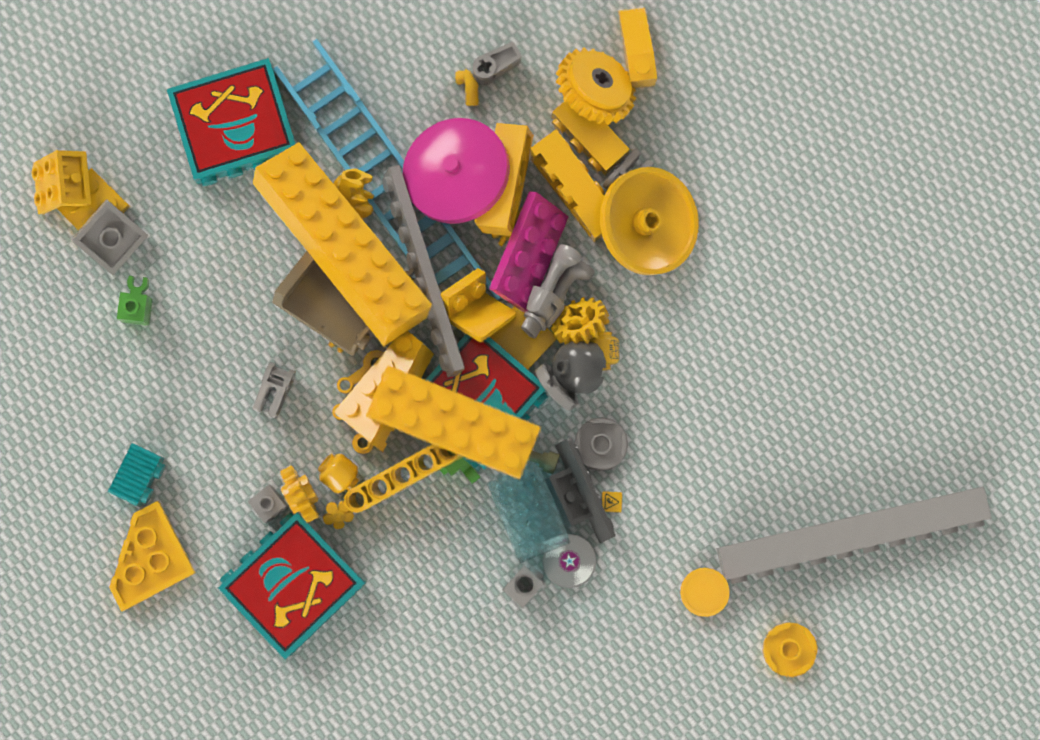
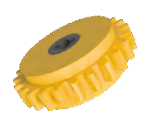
M585 47L581 51L575 49L572 53L569 52L558 65L559 69L556 72V75L559 76L556 83L560 85L558 91L563 94V100L569 104L570 108L577 112L579 116L587 118L588 121H597L598 124L605 121L607 125H610L612 121L618 123L634 107L633 103L636 97L633 94L636 92V89L630 83L628 72L621 63L603 51L598 52L594 48L587 51Z

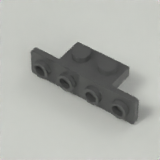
M567 438L556 444V449L566 470L549 476L545 479V482L566 528L589 519L599 543L615 537L613 523L605 513L602 499L595 491L591 482V475L584 467L577 445L573 443L572 438Z

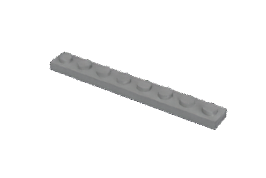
M392 166L384 174L382 179L383 188L386 193H389L392 201L390 204L391 213L394 218H397L400 226L398 229L399 238L406 245L408 251L406 254L407 263L410 269L414 270L416 276L414 283L432 304L427 320H430L432 326V341L439 348L441 369L446 371L448 378L459 375L465 368L400 166Z

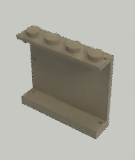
M306 251L275 290L272 303L351 356H354L359 349L363 351L372 338L369 336L372 331ZM409 269V271H406V273L414 282V270Z

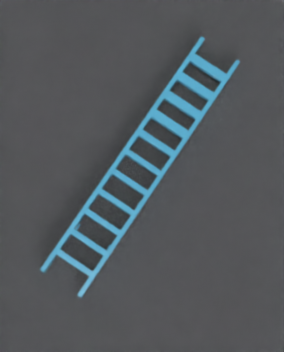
M317 39L312 42L326 64L294 87L291 86L278 66L273 68L277 77L344 171L351 168L343 157L377 134L387 149L358 170L367 173L392 155L403 173V158ZM332 71L341 83V86L307 108L298 93ZM346 92L354 101L356 107L325 129H322L316 120L315 113ZM362 113L372 128L338 151L328 136ZM382 184L371 192L374 198L368 199V202L372 205L378 219L406 256L408 251L405 243L401 242L399 235L389 223L394 219L391 210L383 215L373 201L385 192ZM427 216L423 217L418 221L421 233L437 223V221ZM442 222L440 223L447 234L426 248L429 259L452 243L456 244L463 255L434 274L438 286L469 264L474 270L477 268L481 269L451 225ZM486 276L487 289L498 301L502 300V297L489 289L491 281Z

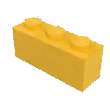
M566 101L562 102L552 111L553 121L551 123L559 133L563 134L565 132L571 138L569 142L578 153L584 152L589 158L588 164L595 172L601 171L606 175L628 156L630 149L604 121L601 124L593 120L588 121L587 118L579 116L577 112L571 109Z

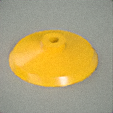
M698 568L684 578L680 594L684 606L691 613L697 616L709 617L716 615L724 609L728 602L730 591L729 585L721 573L711 568Z

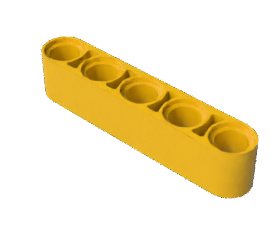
M432 444L350 489L344 497L345 506L354 513L370 509L461 459L463 456L456 453L452 456L446 449ZM426 454L433 459L432 468H428L424 464ZM403 467L407 468L410 473L408 481L404 480L401 476ZM380 480L384 481L387 485L386 493H382L378 488ZM357 493L362 494L364 497L363 506L356 502Z

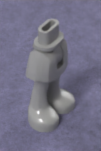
M559 245L554 253L553 262L541 287L533 286L526 308L528 311H525L524 314L526 319L521 326L523 331L531 338L535 339L541 330L545 331L560 316L565 307L563 304L564 298L571 284L575 280H590L595 273L590 265L580 261L582 258L581 254L568 245Z

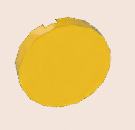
M786 622L776 625L768 632L763 641L762 652L765 662L772 671L781 676L796 677L803 675L812 668L818 647L815 637L809 629L798 623Z

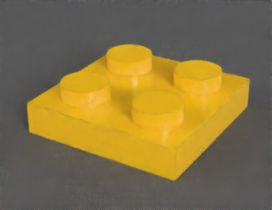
M92 168L88 170L91 204L88 206H60L56 208L78 230L106 199L122 213L130 207Z

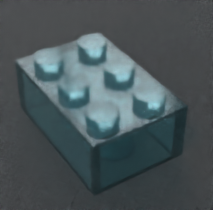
M538 463L526 467L520 480L506 475L487 483L519 563L570 543Z

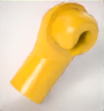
M467 69L456 71V84H465L466 106L479 105L478 83L471 71Z

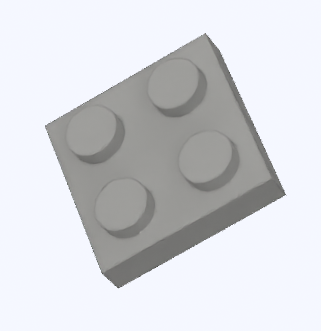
M106 199L71 238V241L110 274L114 275L149 235Z

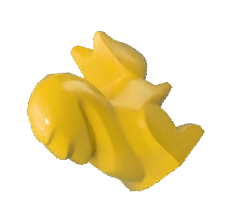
M356 168L343 171L334 180L333 184L363 219L373 213V207L368 202V199H373L374 195L364 190V184L370 183L373 176Z

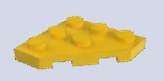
M156 501L133 513L131 525L120 552L119 562L109 586L121 612L196 573L160 501Z

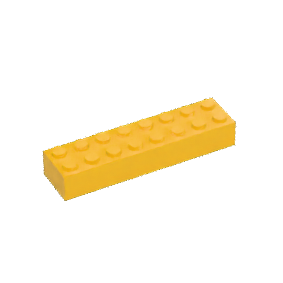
M300 142L255 168L253 185L383 346L427 319L432 306L430 301Z

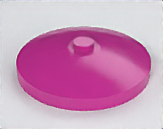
M452 118L430 126L415 139L406 154L402 174L410 200L421 213L437 222L458 224L482 216L497 203L506 188L510 164L504 144L491 128L476 120Z

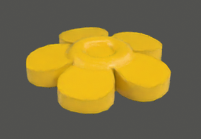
M344 500L339 502L338 507L334 502L328 503L326 505L328 513L323 515L324 523L326 525L333 524L335 529H342L345 526L344 521L351 522L354 518L353 512L346 508Z

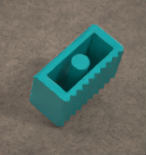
M132 443L108 489V493L135 506L141 507L142 503L147 504L154 489L150 488L154 479H160L166 465L163 464L165 458Z

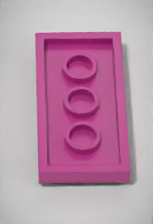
M529 191L489 289L522 312L528 311L526 308L533 286H541L569 216L539 193Z

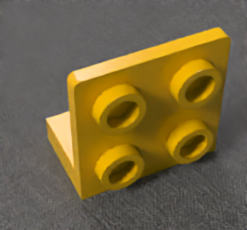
M56 150L33 163L32 178L35 180L36 188L34 203L37 206L38 214H46L60 206H88L91 204L86 151Z
M479 268L441 293L450 324L478 342H483L516 318L515 310L486 293V272Z

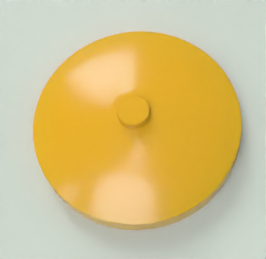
M641 167L622 174L606 191L600 210V227L608 250L622 266L632 272L642 275H658L670 272L685 262L695 246L698 236L699 219L694 199L683 182L666 170L656 167Z

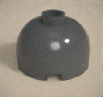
M571 341L568 344L562 345L555 353L552 361V372L559 384L567 391L581 394L591 393L597 390L603 383L604 377H601L602 368H606V360L603 351L596 343L589 342L586 344L584 341H580L575 344Z

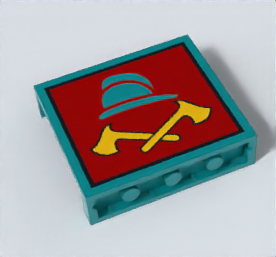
M269 58L166 89L193 179L198 185H213L218 182L217 179L228 176V178L239 177L244 174L243 171L251 168L255 170L257 166L296 144L276 82L275 72Z
M465 334L457 343L465 369L459 375L448 378L446 371H443L439 364L425 379L428 382L483 404L486 403L489 397L505 404L513 410L517 418L527 422L531 419L529 416L530 412L535 407L541 408L549 398L546 395L548 392L539 379L490 337L483 342H478ZM462 457L477 472L481 468L484 470L488 468L478 462Z
M291 512L279 522L282 527L274 534L272 531L267 533L259 541L262 546L256 552L250 550L239 561L242 565L235 572L232 569L226 572L220 578L222 584L218 587V590L284 660L288 659L366 584L362 577L357 575L310 524L305 521L299 512L294 515Z

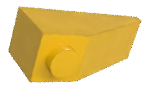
M645 8L618 11L625 65L630 83L633 88L655 86L657 72Z

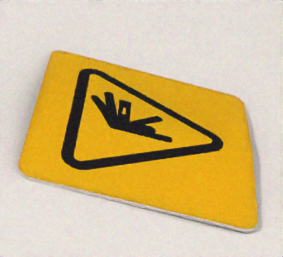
M602 492V506L605 512H621L622 492Z

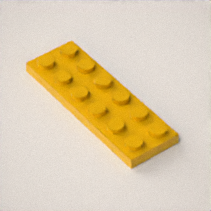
M387 365L366 413V417L519 480L541 430V427L389 365Z

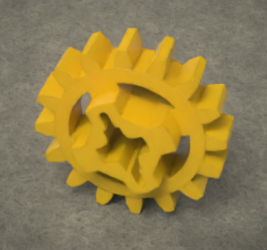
M582 297L580 302L576 303L575 300H572L571 304L564 305V310L552 324L551 330L560 344L563 342L568 344L571 341L575 344L580 341L588 344L590 339H597L599 337L598 332L606 330L604 325L610 322L608 319L609 313L601 300L595 301V298L591 297L586 301L585 297Z
M292 465L281 470L280 473L285 483L281 487V491L292 512L295 514L300 511L307 523L319 518V513L314 503L318 502V497L307 476L299 477Z

